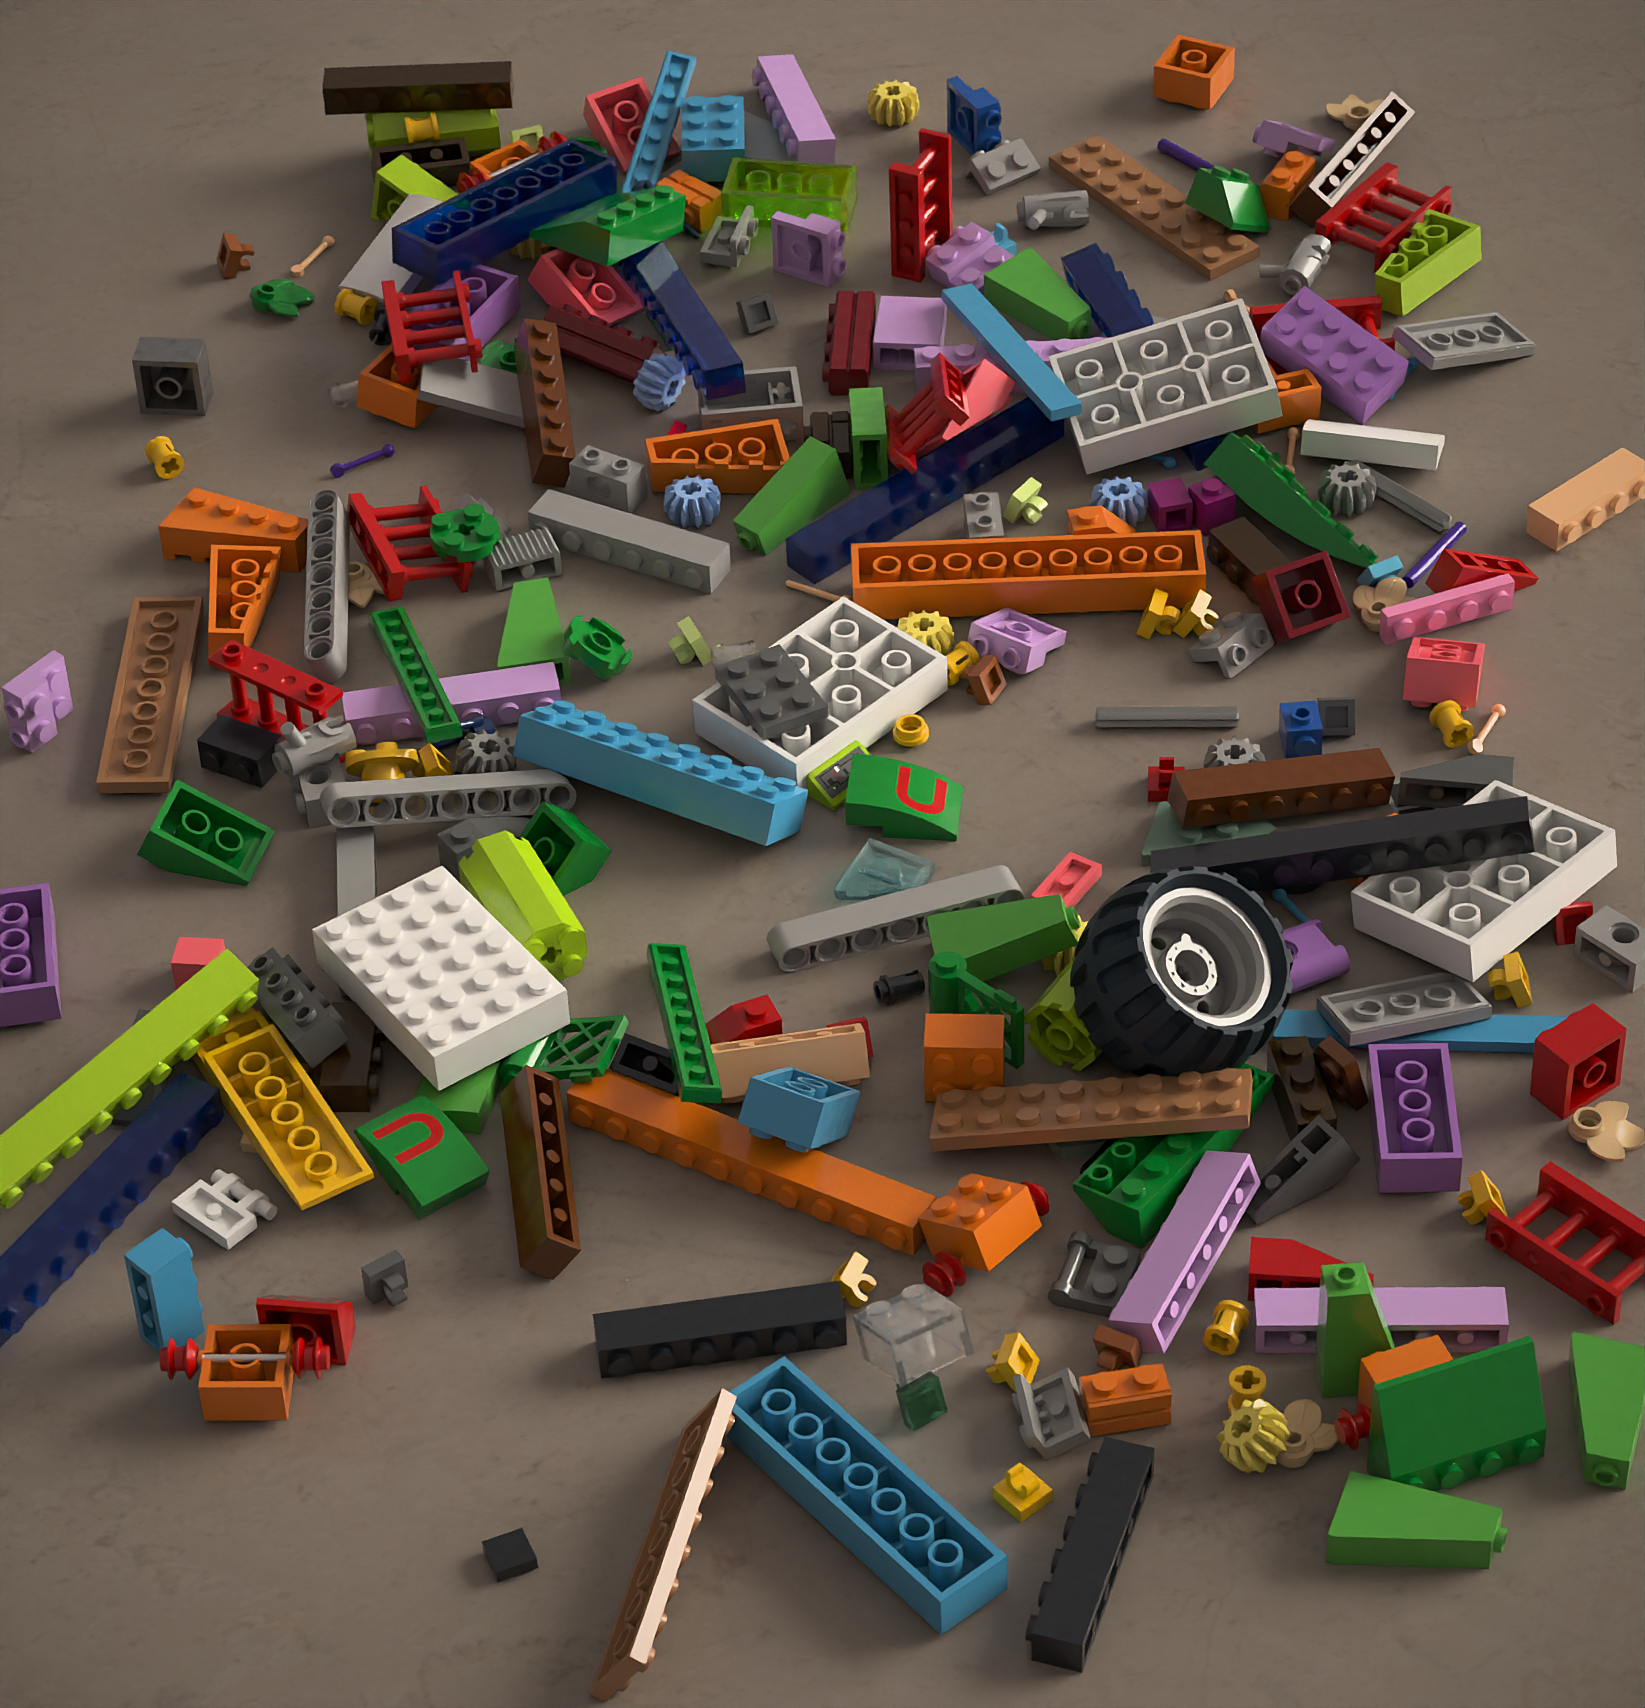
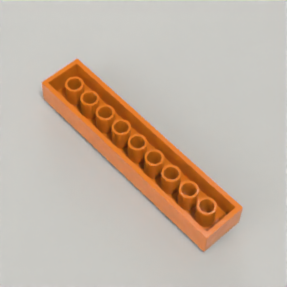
M1201 530L851 544L853 602L883 620L908 618L909 612L919 614L922 613L923 609L929 614L938 611L940 617L988 616L1007 607L1023 614L1144 610L1155 588L1168 593L1165 606L1184 608L1200 589L1206 593V568Z

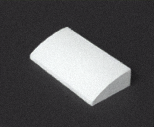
M409 194L341 282L339 290L344 288L354 290L356 295L363 298L367 296L376 299L378 308L384 306L382 281L394 280L397 293L403 292V295L411 294L463 226L461 209L431 197Z
M1308 419L1302 429L1300 454L1436 471L1444 446L1445 436Z

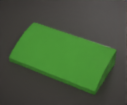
M505 1057L440 1091L423 1075L414 1098L421 1094L425 1096L454 1123L460 1132L481 1135L502 1085V1081L499 1078V1069Z

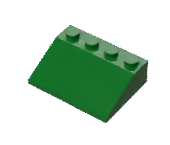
M658 185L656 187L606 196L530 231L529 237L608 267L683 231L686 195L674 191V188L670 186Z
M1531 1337L1520 1338L1374 1384L1367 1470L1370 1475L1430 1491H1437L1444 1488H1453L1462 1482L1481 1476H1490L1500 1470L1521 1463H1531L1537 1458L1543 1457L1547 1426L1534 1342Z

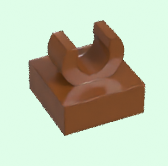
M223 233L216 260L223 277L236 278L238 269L245 271L250 270L251 267L248 259H241V257L244 255L254 256L255 252L250 244H240L236 234Z
M984 655L976 665L966 666L960 674L962 679H969L970 685L967 687L966 693L975 695L978 705H991L1007 685L996 655Z
M1099 1324L1092 1339L1099 1355L1097 1366L1101 1367L1100 1372L1121 1370L1122 1364L1133 1368L1137 1367L1143 1355L1138 1339Z

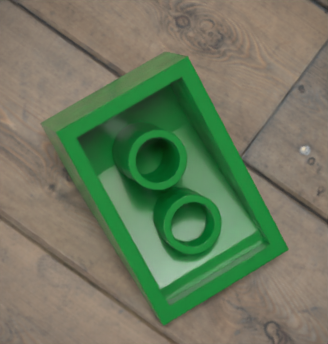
M176 780L137 855L172 873L247 886L275 830Z

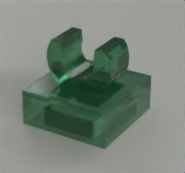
M929 1371L917 1379L909 1376L896 1384L898 1388L896 1394L905 1426L913 1431L948 1412L939 1377Z

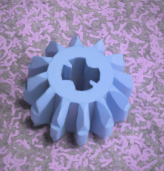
M654 353L649 360L644 361L642 369L638 370V377L633 383L635 385L633 395L637 397L638 402L650 410L666 411L670 404L674 405L676 403L677 396L681 394V388L686 383L684 380L686 370L682 368V364L677 359L662 353L660 355Z
M686 475L685 479H673L672 485L665 487L664 512H666V517L671 519L672 525L682 524L684 529L689 526H695L699 529L701 524L711 525L712 519L719 517L721 493L718 486L713 485L712 479L702 480L700 475L695 478H690Z
M1116 476L1114 480L1103 479L1101 484L1094 485L1090 506L1101 505L1135 528L1137 522L1144 521L1148 507L1147 491L1142 488L1141 482H1132L1130 477L1119 479Z

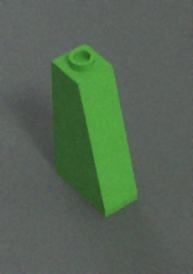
M1030 247L984 274V297L993 307L1053 341L1059 339H1085L1091 335V308Z
M882 387L849 389L854 489L888 488L887 431Z
M811 436L801 445L733 519V524L738 534L737 540L743 547L748 550L755 549L764 555L769 554L850 493L836 449Z
M549 578L515 582L513 584L497 662L498 670L554 662L559 685L571 684L569 656L563 651L565 640Z
M1060 894L933 914L927 917L934 955L946 951L961 955L966 960L967 972L981 981L989 980L1077 946L1078 938L1075 929L1081 927L1074 907L1070 906L1067 908Z
M1364 1262L1321 1265L1315 1361L1321 1397L1357 1396L1360 1359L1375 1352H1383L1396 1347Z
M1572 1332L1568 1371L1583 1481L1626 1490L1645 1411V1346Z
M1350 1471L1327 1535L1326 1562L1339 1565L1489 1569L1494 1553L1502 1554L1508 1528L1501 1527L1502 1508Z

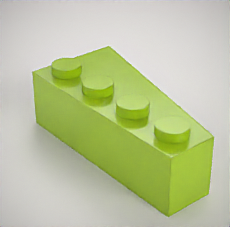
M402 154L376 172L371 211L372 219L377 221L385 219L389 221L409 194L423 195L443 201L462 211L463 226L444 249L445 252L469 261L493 244L496 220Z
M1428 209L1424 214V221L1422 223L1417 222L1412 228L1411 237L1409 239L1404 238L1399 244V251L1392 253L1375 273L1376 295L1381 297L1382 310L1390 312L1392 315L1403 317L1482 260L1480 225Z

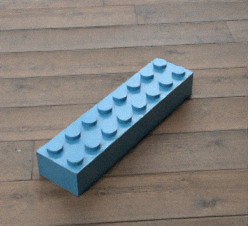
M557 700L551 705L536 707L535 710L520 715L513 757L764 846L800 832L808 790L796 786V782L792 779L784 777L772 778L764 775L762 769L753 766L740 767L732 764V760L726 756H709L700 753V748L697 746L674 744L669 742V738L665 735L658 733L646 734L637 731V726L631 723L608 721L602 713L577 710L573 703Z
M785 1356L729 1392L737 1398L731 1412L735 1416V1421L726 1437L941 1635L1008 1589L1007 1555Z

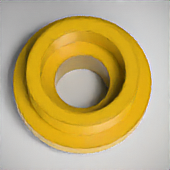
M915 714L901 716L893 727L894 740L906 747L921 745L929 737V728L924 719Z

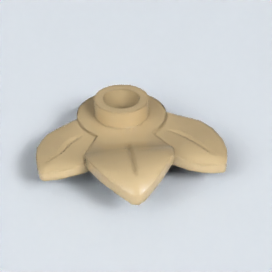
M1350 94L1342 104H1326V112L1331 118L1342 121L1347 128L1355 132L1384 99L1365 104L1358 97Z
M349 562L348 601L360 608H365L374 592L384 594L369 566L360 562Z
M1390 577L1380 581L1376 588L1366 585L1358 586L1353 594V605L1361 611V618L1366 627L1371 631L1380 632L1381 609L1417 598L1406 597L1407 586L1402 578Z
M1604 1101L1595 1107H1582L1575 1111L1568 1122L1569 1134L1575 1140L1586 1143L1593 1155L1606 1161L1622 1162L1625 1160V1151L1637 1149L1645 1143V1131L1625 1120L1629 1110L1628 1103Z
M1299 1399L1293 1401L1285 1408L1282 1414L1289 1421L1287 1429L1291 1433V1437L1284 1442L1287 1451L1280 1452L1276 1459L1281 1465L1288 1468L1302 1467L1309 1461L1314 1452L1329 1450L1338 1443L1339 1439L1335 1426L1333 1424L1321 1423L1322 1413L1317 1403L1309 1399Z

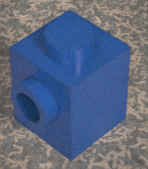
M1316 700L1280 703L1278 731L1285 759L1321 755L1323 726Z

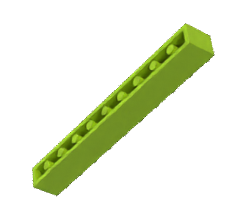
M228 948L0 1135V1210L3 1207L5 1209L13 1207L22 1198L23 1190L33 1182L36 1184L43 1182L52 1173L53 1165L63 1157L66 1159L73 1157L83 1146V1140L93 1132L99 1134L111 1124L114 1114L122 1108L128 1110L134 1106L141 1098L144 1089L152 1083L158 1085L164 1081L170 1074L171 1067L180 1059L183 1061L190 1059L199 1050L200 1043L209 1035L212 1037L219 1035L229 1024V1018L238 1011L240 1013L246 1012L254 1005L258 999L259 979Z

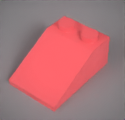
M642 76L585 97L583 110L585 121L594 138L600 142V146L603 149L606 148L609 157L624 174H627L652 98ZM672 137L666 159L681 154V150L674 137Z
M559 248L541 255L527 279L547 304L561 309L564 304H568L582 312L581 317L588 319L590 314L602 318L608 322L607 327L640 313L646 308L644 303L611 265L606 267Z
M982 359L962 372L964 374L970 418L961 427L953 420L950 422L946 421L915 452L916 460L982 420L986 422L994 412L998 410L1002 412L1012 400L1013 396L1010 392L1016 381L986 359Z
M1414 636L1406 660L1403 700H1410V704L1416 707H1432V703H1441L1447 700L1455 701L1460 706L1461 711H1467L1468 707H1475L1485 644Z

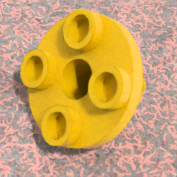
M396 742L376 744V750H351L345 753L346 772L350 775L361 777L362 781L405 778L406 772L415 769L419 765L417 750L412 748L398 749ZM378 798L372 802L381 804L383 799Z

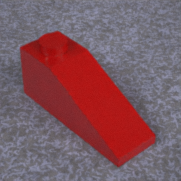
M1444 548L1425 584L1436 594L1509 573L1515 581L1514 591L1536 584L1539 578L1520 559Z
M768 994L731 1005L705 1024L710 1044L783 1034L782 1018Z
M1251 1237L1248 1301H1254V1288H1320L1321 1265L1344 1264L1346 1262L1293 1239ZM1367 1272L1373 1286L1374 1274Z

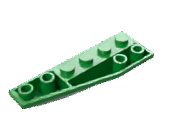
M1230 432L1205 461L1204 464L1245 503L1276 527L1321 552L1327 550L1330 556L1365 570L1368 566L1377 563L1376 559L1379 556L1364 543L1359 546L1352 539L1355 534L1340 521L1336 523L1329 516L1331 512L1316 499L1313 501L1306 494V488L1294 479L1296 475L1285 465L1279 464L1271 458L1273 454L1258 441L1255 442L1246 434L1240 438Z
M1243 1063L1236 1069L1251 1068L1253 1078L1251 1120L1273 1085L1275 1075ZM1244 1129L1118 1138L1072 1183L1073 1190L1109 1234L1143 1247L1160 1230L1161 1225L1168 1218L1178 1196L1182 1194L1192 1176L1193 1170L1200 1163L1206 1150L1228 1152Z

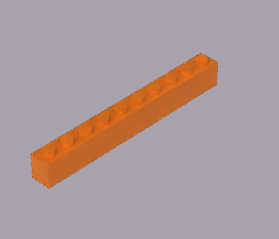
M606 1069L602 1077H594L592 1081L575 1082L567 1091L569 1120L576 1122L582 1127L591 1128L615 1140L624 1141L648 1153L657 1154L677 1162L681 1166L690 1167L717 1180L743 1188L752 1194L761 1195L781 1203L785 1207L794 1208L814 1216L820 1221L832 1223L856 1235L865 1236L885 1244L894 1250H900L914 1256L926 1240L918 1217L931 1207V1204L936 1200L934 1195L813 1148L808 1149V1152H800L786 1147V1140L773 1135L771 1139L754 1136L748 1132V1126L737 1123L738 1119L694 1102H681L679 1096Z

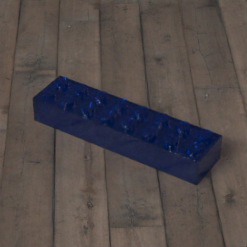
M570 138L391 228L392 262L409 272L428 279L432 283L438 285L446 283L449 279L453 278V271H459L460 274L469 271L472 267L490 260L503 251L529 239L530 231L599 199L616 194L617 159Z

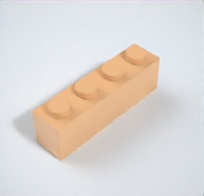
M1623 447L1528 505L1526 533L1556 552L1566 545L1575 542L1582 535L1599 527L1603 522L1623 512L1625 508L1638 500L1645 498V460Z
M861 1023L711 1044L722 1088L721 1099L724 1103L743 1101L751 1077L788 1066L833 1082H838L844 1086L860 1084L862 1082L861 1078L870 1077L866 1037Z

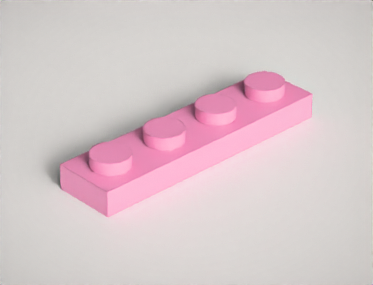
M1507 573L1381 609L1379 637L1387 645L1513 609L1515 581Z

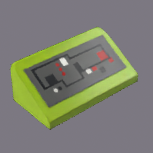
M853 741L808 773L806 777L808 796L835 811L845 803L853 754H871L859 741Z

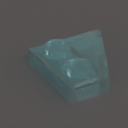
M869 838L834 888L835 897L839 900H869L928 884L936 872L935 863Z

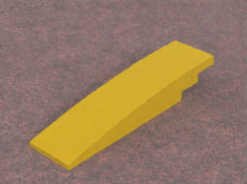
M252 1006L244 1013L238 1011L228 1019L229 1024L219 1035L215 1037L209 1035L200 1043L199 1050L192 1056L195 1064L239 1128L245 1133L254 1149L302 1211L374 1178L373 1171L275 1025H269L260 1010L255 1011Z

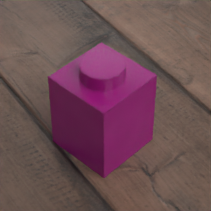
M1218 476L1188 486V493L1193 501L1192 524L1198 530H1201V534L1204 537L1209 536V530L1235 520L1236 494Z
M1181 478L1147 483V512L1157 531L1192 529L1193 501Z

